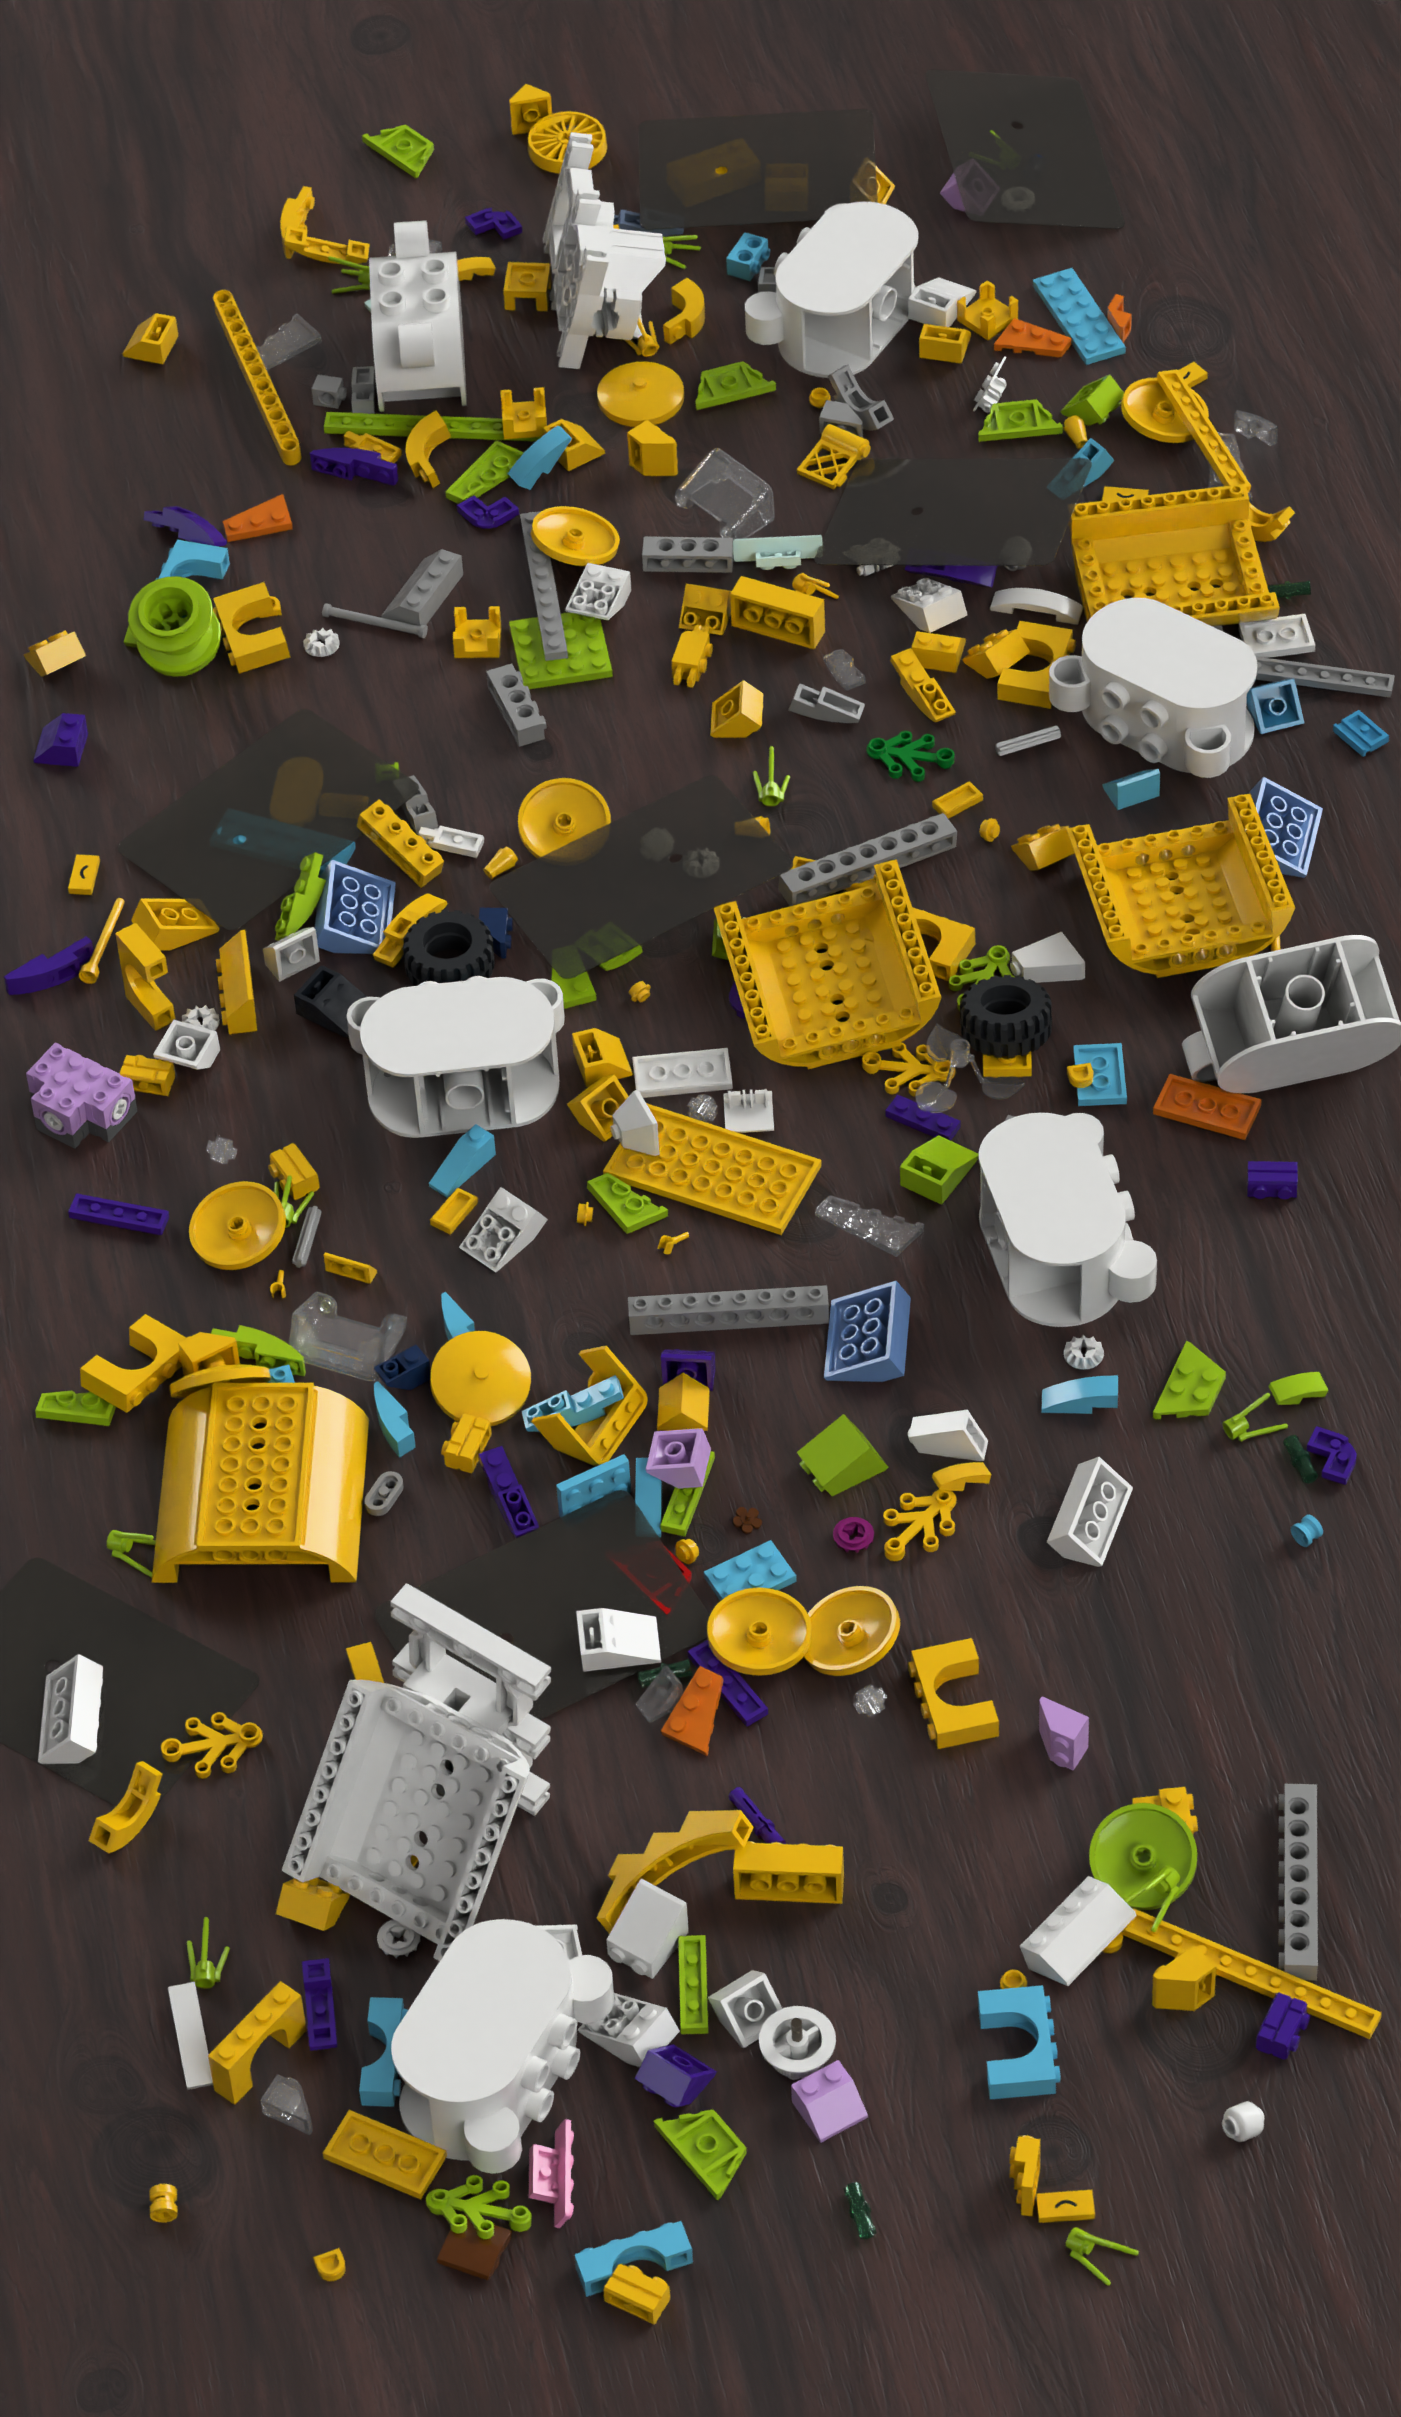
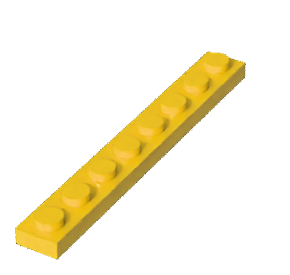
M1178 369L1158 372L1157 381L1224 486L1245 484L1249 493L1251 488L1249 481Z

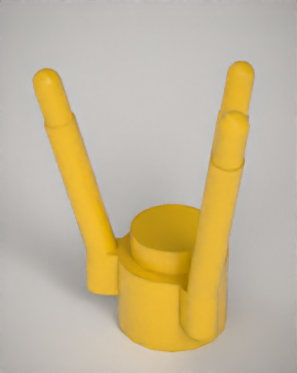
M640 318L637 325L642 335L638 338L637 345L632 340L625 341L636 351L638 356L642 354L645 357H650L657 352L659 345L656 340L653 322L649 321L648 323L651 335L649 336Z
M804 573L797 575L793 580L792 587L796 592L811 595L817 590L835 599L839 598L837 594L821 587H830V584L809 577Z

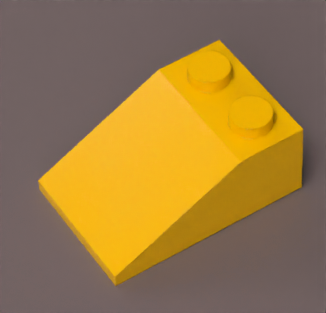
M140 899L131 919L132 923H137L159 950H173L219 932L218 925L201 899Z

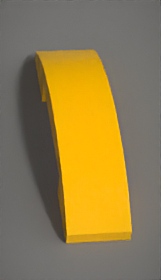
M286 226L284 244L290 249L318 261L339 264L328 259L329 256L356 264L365 263L368 260L370 244L349 240L348 245L307 237V230Z

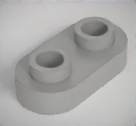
M389 1471L379 1476L365 1497V1507L369 1514L382 1516L391 1509L403 1491V1479L400 1474Z

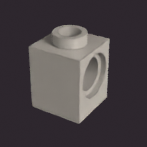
M317 375L312 387L313 405L338 409L341 401L345 400L347 392L343 386V378Z

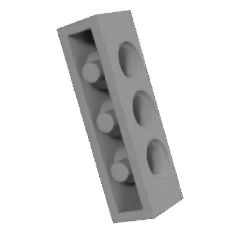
M644 537L642 551L643 571L732 573L734 556L733 538Z
M512 663L486 671L488 688L518 746L545 739L544 729H547L545 718L539 715L536 701L531 700L528 686L523 685L520 671L516 672Z

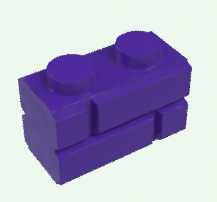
M1248 1161L1247 1197H1255L1257 1199L1265 1197H1279L1280 1199L1297 1198V1162Z
M1279 1992L1276 1993L1257 2034V2050L1267 2054L1271 2053L1273 2056L1284 2060L1288 2058L1290 2051L1296 2052L1300 2042V2036H1298L1300 2029L1306 2030L1310 2020V2015L1307 2014L1306 2002L1296 1998L1292 1999L1290 1996Z

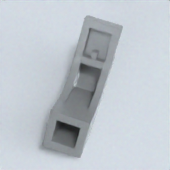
M845 365L828 375L836 392V395L833 396L835 401L847 403L862 420L863 429L869 431L878 430L894 420L885 400L873 401L862 392L849 365Z

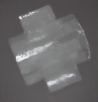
M703 1094L698 1095L697 1098L692 1097L687 1105L690 1108L687 1112L689 1117L706 1123L708 1121L713 1122L718 1114L715 1111L717 1108L715 1100L708 1095Z
M216 1136L215 1141L209 1140L206 1152L211 1153L210 1160L227 1164L228 1159L235 1160L238 1149L232 1147L234 1141L220 1136Z
M870 1684L855 1694L857 1699L853 1705L859 1714L866 1713L868 1717H871L885 1708L883 1702H885L884 1700L887 1699V1696L881 1687L874 1689L873 1685Z

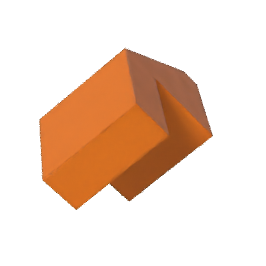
M1116 294L1108 306L1107 320L1124 343L1131 332L1132 314L1124 312V296Z

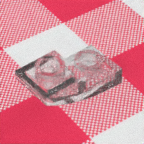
M1244 411L1235 412L1234 429L1239 434H1242L1249 440L1257 436L1269 446L1277 443V425L1252 413Z
M844 649L835 650L823 656V661L845 691L866 683L865 675L854 666L853 658Z

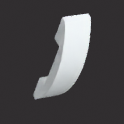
M1010 588L997 591L990 606L991 611L1009 614L1013 613L1014 608L1055 614L1056 621L1076 625L1079 624L1083 611L1081 604L1068 597L1034 588Z

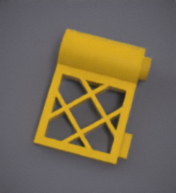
M828 424L822 432L820 441L797 468V474L831 489H835L837 486L841 487L847 479L846 474L856 461L862 460L869 455L871 449L869 440ZM822 448L831 453V455L818 457V453ZM846 458L848 461L847 463L837 465L836 459ZM833 460L834 466L821 468L820 463ZM818 464L819 470H806L808 466ZM833 472L837 474L832 481L824 478V474Z

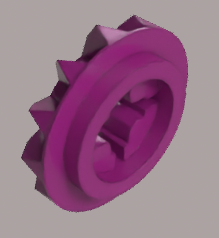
M859 1517L845 1518L838 1522L833 1530V1540L836 1542L837 1547L844 1548L846 1553L849 1550H855L856 1553L860 1549L867 1550L869 1544L873 1543L874 1529L872 1525ZM857 1530L858 1537L850 1540V1536Z

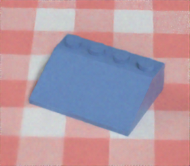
M1262 777L1250 790L1249 794H1251L1281 873L1305 878L1323 808Z
M331 859L320 876L326 882L317 903L315 929L318 947L333 953L373 954L385 939L383 931L392 921L396 882Z
M897 1281L831 1300L824 1371L826 1381L884 1382L904 1376L911 1297Z

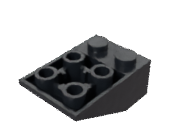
M321 965L294 994L296 1014L349 1039L347 1011L354 1002L367 996L343 975Z

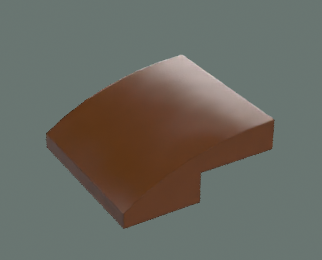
M464 2215L467 2218V2230L463 2233H454L450 2230L437 2258V2263L489 2280L499 2265L500 2255L511 2241L512 2231L494 2225V2235L489 2239H482L478 2236L475 2226Z

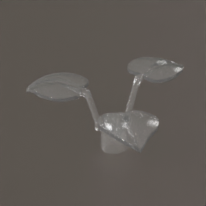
M937 1024L929 1035L927 1054L931 1059L938 1062H944L950 1058L948 1077L944 1087L938 1082L922 1084L916 1091V1102L918 1108L930 1113H940L952 1108L956 1102L957 1094L948 1088L954 1068L965 1067L968 1062L971 1063L979 1082L984 1083L982 1091L989 1098L996 1100L1010 1098L1025 1086V1081L1020 1077L983 1078L974 1061V1055L970 1054L969 1042Z

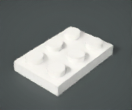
M1306 614L1239 623L1238 630L1241 639L1252 649L1256 657L1272 658L1315 652V642Z

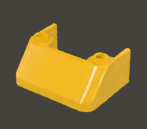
M607 1345L581 1350L579 1353L593 1371L588 1380V1388L616 1375L620 1381L624 1398L604 1407L606 1415L580 1424L575 1430L560 1413L535 1417L531 1421L554 1449L593 1466H599L610 1460L646 1408L648 1402L645 1390Z

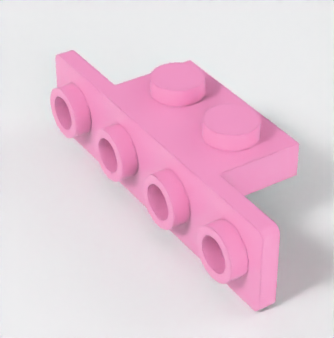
M567 2119L555 2131V2149L535 2144L529 2149V2198L554 2204V2227L561 2228L571 2218L573 2213V2204L570 2203L573 2190L571 2168L574 2157L571 2155V2144L574 2132L571 2131V2120Z

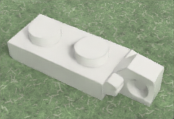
M444 826L435 829L421 827L418 833L431 848L473 858L478 857L484 844L483 835Z

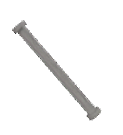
M325 603L322 610L323 617L334 616L416 634L420 638H425L427 635L428 627L423 624L417 626L331 607V604Z

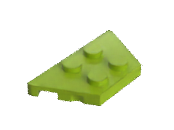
M407 125L380 130L381 135L369 137L368 133L362 135L363 143L414 178L419 177L434 151V144Z
M744 361L702 371L698 397L695 401L696 410L776 391V383L773 380L770 382L765 380L761 372L752 369Z
M1037 399L994 403L990 409V414L984 421L982 431L978 433V440L981 442L1063 434V426L1061 423L1057 424L1052 419V414L1045 410Z
M1186 1341L1153 1411V1418L1161 1419V1415L1176 1414L1177 1418L1190 1415H1209L1226 1379V1372L1192 1343Z
M714 2109L700 2111L698 2114L679 2115V2119L663 2121L662 2118L654 2120V2127L716 2200H719L747 2153L746 2146Z

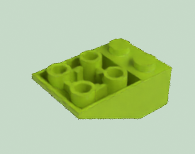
M938 1135L914 1149L901 1164L900 1185L942 1205L977 1162L979 1154Z

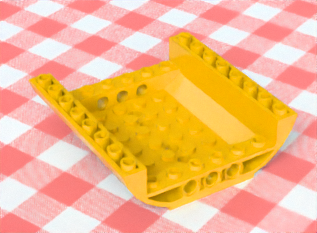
M1245 484L1068 505L1075 576L1087 622L1101 608L1113 602L1126 599L1124 596L1159 601L1212 627L1271 620L1278 617L1280 607L1276 593H1269L1249 522V496ZM1213 585H1219L1221 587L1214 588ZM1190 588H1198L1199 590L1193 591ZM1147 593H1152V594H1154V595H1153V596H1147L1146 594H1147Z
M1251 794L1227 798L1229 817L1227 821L1149 834L1122 841L1097 845L1090 824L1066 828L1105 941L1111 952L1122 963L1144 973L1156 974L1157 978L1208 969L1240 958L1253 956L1274 942L1284 931L1291 920L1295 906Z
M897 859L874 865L877 884L743 919H741L736 901L713 907L754 1047L762 1055L780 1064L812 1069L863 1056L867 1052H878L901 1046L902 1041L913 1036L932 1018L939 1006L941 994ZM870 929L875 941L865 939ZM819 949H827L824 953H817ZM825 966H832L830 970L822 969ZM836 1000H842V1001H843V1002H842L841 1004H839V1005H834V1004H833V1002L836 1001ZM842 1017H847V1018H849V1019H848L847 1021H845V1022H839V1021H838V1019H840V1018H842Z
M213 1383V1386L192 1393L180 1401L173 1409L168 1420L152 1583H177L179 1564H328L331 1582H357L369 1418L365 1412L343 1395L329 1389L314 1386V1383ZM258 1423L266 1424L262 1429L254 1428ZM254 1444H264V1447L261 1449L252 1448ZM252 1484L261 1485L260 1488L256 1490H251L248 1488ZM252 1504L259 1506L256 1510L246 1509Z

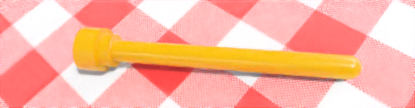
M122 898L116 899L90 961L81 967L79 978L87 984L95 983L99 976L98 964L125 902Z

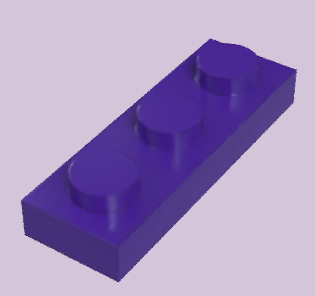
M898 1094L885 1110L887 1118L933 1137L939 1135L951 1141L961 1128L960 1120Z

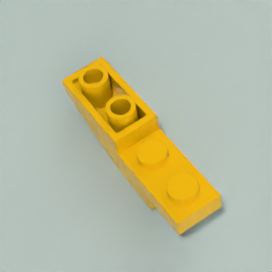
M303 186L296 199L288 198L282 211L281 236L283 250L288 259L292 257L294 250L284 244L286 226L307 230V225H305L307 214L310 209H313L315 203L311 187Z
M911 648L891 656L890 662L901 677L900 684L916 706L929 719L936 723L955 715L956 711L935 678L930 679Z
M427 893L411 902L383 931L385 939L373 953L374 959L394 968L404 955L403 940L408 929L413 924H417L416 921L421 917H428L429 913H441V910L448 904L447 901Z

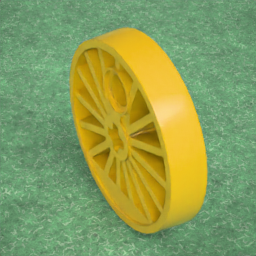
M580 112L554 113L540 119L530 129L528 135V154L533 163L541 169L560 174L570 133L591 134L592 141L590 144L593 145L594 149L588 168L590 169L597 165L606 154L607 140L605 130L598 120Z

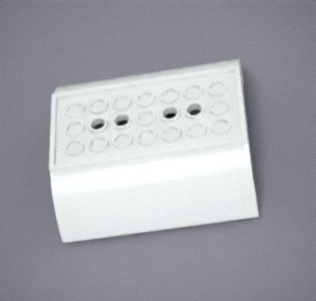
M349 1680L281 1871L302 1883L321 1877L331 1884L339 1886L345 1892L438 1944L433 1958L440 1961L454 1939L461 1932L474 1925L530 1772L529 1764L522 1753L512 1745V1741L427 1694L423 1695L406 1688L382 1682ZM446 1760L452 1762L454 1767L452 1774L445 1768ZM438 1783L444 1787V1797L439 1796L436 1791ZM420 1831H423L428 1838L426 1845L419 1839ZM412 1855L418 1858V1868L411 1864Z

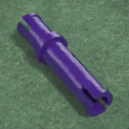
M737 1787L730 1792L728 1799L738 1810L744 1813L753 1825L754 1833L759 1839H763L766 1844L774 1842L786 1844V1841L775 1830L774 1823L770 1819L765 1818L741 1787Z

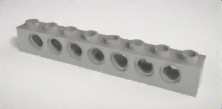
M944 813L932 816L921 822L910 824L907 827L889 832L878 838L870 839L843 851L779 874L778 890L789 906L822 898L846 889L854 883H862L872 879L875 875L874 865L897 859L899 868L955 848L957 830Z
M827 1285L628 1297L630 1335L829 1324Z
M1285 1784L1284 1794H1279V1810H1284V1816H1279V1832H1284V1839H1279V1855H1284V1861H1279V1877H1284V1884H1279V1900H1284V1906H1279V1923H1284V1929H1279V1946H1284V1952H1279V1969H1284V1972L1303 1980L1317 1981V1784Z

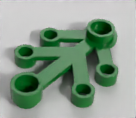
M902 731L899 735L887 741L882 738H874L866 748L868 756L880 759L889 769V776L895 779L902 776V765L895 763L890 756L898 757L911 771V779L915 782H921L925 779V770L923 767L918 766L914 760L934 762L943 769L950 768L955 762V753L950 748H941L937 753L916 751L921 748L932 749L935 746V738L931 734H925L920 739L912 742V733ZM899 744L903 746L901 748H895V746Z

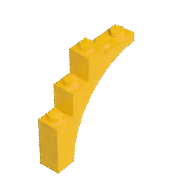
M741 1810L689 1811L680 1832L653 1833L644 1854H618L608 1874L613 1884L599 1911L598 1921L610 1934L641 1879L657 1886L669 1875L693 1861L725 1850L742 1849L748 1841L753 1825Z

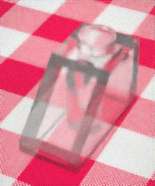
M277 2074L260 2099L263 2114L311 2135L313 2132L311 2117L302 2086L291 2077L285 2078Z

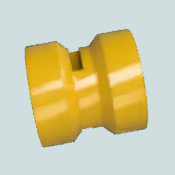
M159 2184L151 2187L149 2190L150 2201L152 2202L150 2218L156 2222H170L176 2219L177 2205L174 2202L177 2200V2189L169 2184Z

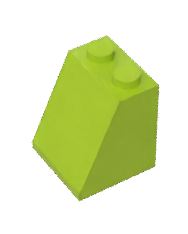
M845 1414L840 1416L797 1452L802 1459L799 1463L808 1475L813 1473L816 1477L812 1480L821 1492L826 1490L831 1496L845 1491L889 1468L864 1434Z

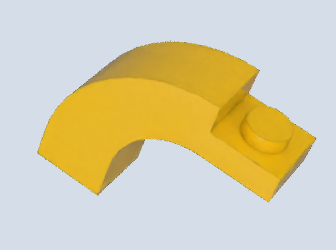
M685 278L671 288L672 304L682 310V312L663 324L664 341L670 345L681 339L684 335L693 338L699 333L705 322L703 293L688 278Z
M437 410L424 417L415 425L406 442V457L415 478L421 476L424 482L429 481L432 488L438 486L440 482L429 463V456L437 445L451 438L449 430Z
M1249 502V522L1254 540L1261 542L1275 540L1290 524L1289 519L1295 514L1292 508L1289 506L1277 513L1267 514L1256 509Z
M143 1761L136 1763L124 1797L111 1812L96 1818L89 1841L107 1853H112L128 1844L141 1831L157 1806L161 1796L157 1789L163 1773Z

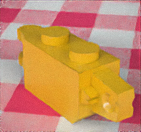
M696 625L693 631H685L681 634L671 661L674 685L679 686L682 679H686L687 687L693 688L695 682H699L701 674L706 672L707 657H711L713 651V644H710L709 626Z

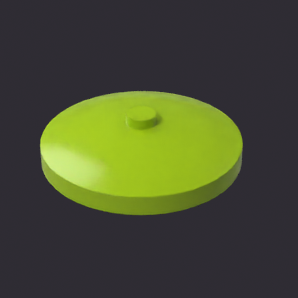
M1150 1803L1127 1805L1109 1814L1096 1829L1089 1851L1091 1872L1094 1879L1108 1884L1124 1900L1147 1883L1164 1866H1171L1180 1875V1882L1176 1885L1180 1890L1173 1897L1172 1903L1187 1890L1194 1878L1197 1867L1195 1839L1187 1824L1171 1810ZM1153 1887L1148 1892H1143L1130 1901L1128 1905L1132 1909L1137 1910L1158 1909L1162 1907L1169 1893L1161 1894Z

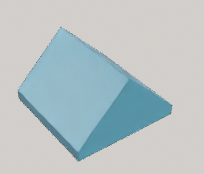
M1159 769L1143 770L1102 784L1116 809L1120 810L1158 797L1160 794Z

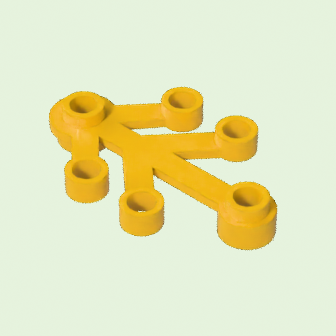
M902 1042L901 1046L892 1048V1055L895 1058H902L906 1063L881 1060V1056L876 1052H867L862 1057V1067L867 1073L874 1074L879 1070L903 1072L885 1081V1091L888 1094H896L899 1091L900 1085L920 1074H926L927 1076L919 1081L914 1080L909 1083V1094L911 1096H921L923 1088L936 1081H949L955 1076V1067L952 1062L947 1059L939 1060L930 1051L929 1046L924 1044L917 1046L916 1058L906 1049V1045ZM918 1060H926L930 1065H923Z
M937 1490L932 1496L915 1497L911 1493L902 1494L900 1496V1507L902 1509L912 1510L914 1507L928 1508L925 1511L898 1513L895 1509H887L884 1512V1523L887 1526L912 1523L898 1538H891L885 1543V1557L890 1561L901 1560L905 1556V1545L923 1527L925 1535L923 1548L927 1552H935L939 1547V1540L935 1536L933 1518L940 1513V1533L943 1536L953 1535L955 1523L951 1520L950 1511L956 1505V1495L949 1490ZM950 1526L951 1528L945 1529L943 1527Z
M222 1712L214 1713L211 1717L214 1729L202 1724L198 1718L192 1717L185 1722L186 1732L192 1736L199 1734L207 1739L181 1744L175 1738L166 1739L161 1745L162 1757L169 1762H176L182 1755L209 1750L205 1757L195 1764L196 1776L204 1779L210 1776L211 1766L227 1746L235 1745L230 1754L221 1759L222 1771L233 1773L237 1769V1760L247 1748L256 1747L261 1743L263 1733L256 1724L248 1722L240 1725L228 1719ZM218 1719L223 1720L221 1723H216L215 1721ZM191 1725H197L196 1728H190ZM227 1729L233 1734L223 1735L215 1730ZM228 1762L233 1763L231 1766L225 1765ZM200 1768H207L205 1771H199Z

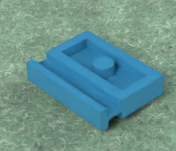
M1360 710L1342 719L1341 723L1333 725V732L1362 757L1366 756L1368 751L1372 752L1389 742V735Z

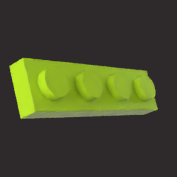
M710 1451L703 1487L674 1488L660 1525L662 1532L686 1536L713 1465L715 1452Z
M706 1935L679 1936L681 2034L708 2033Z

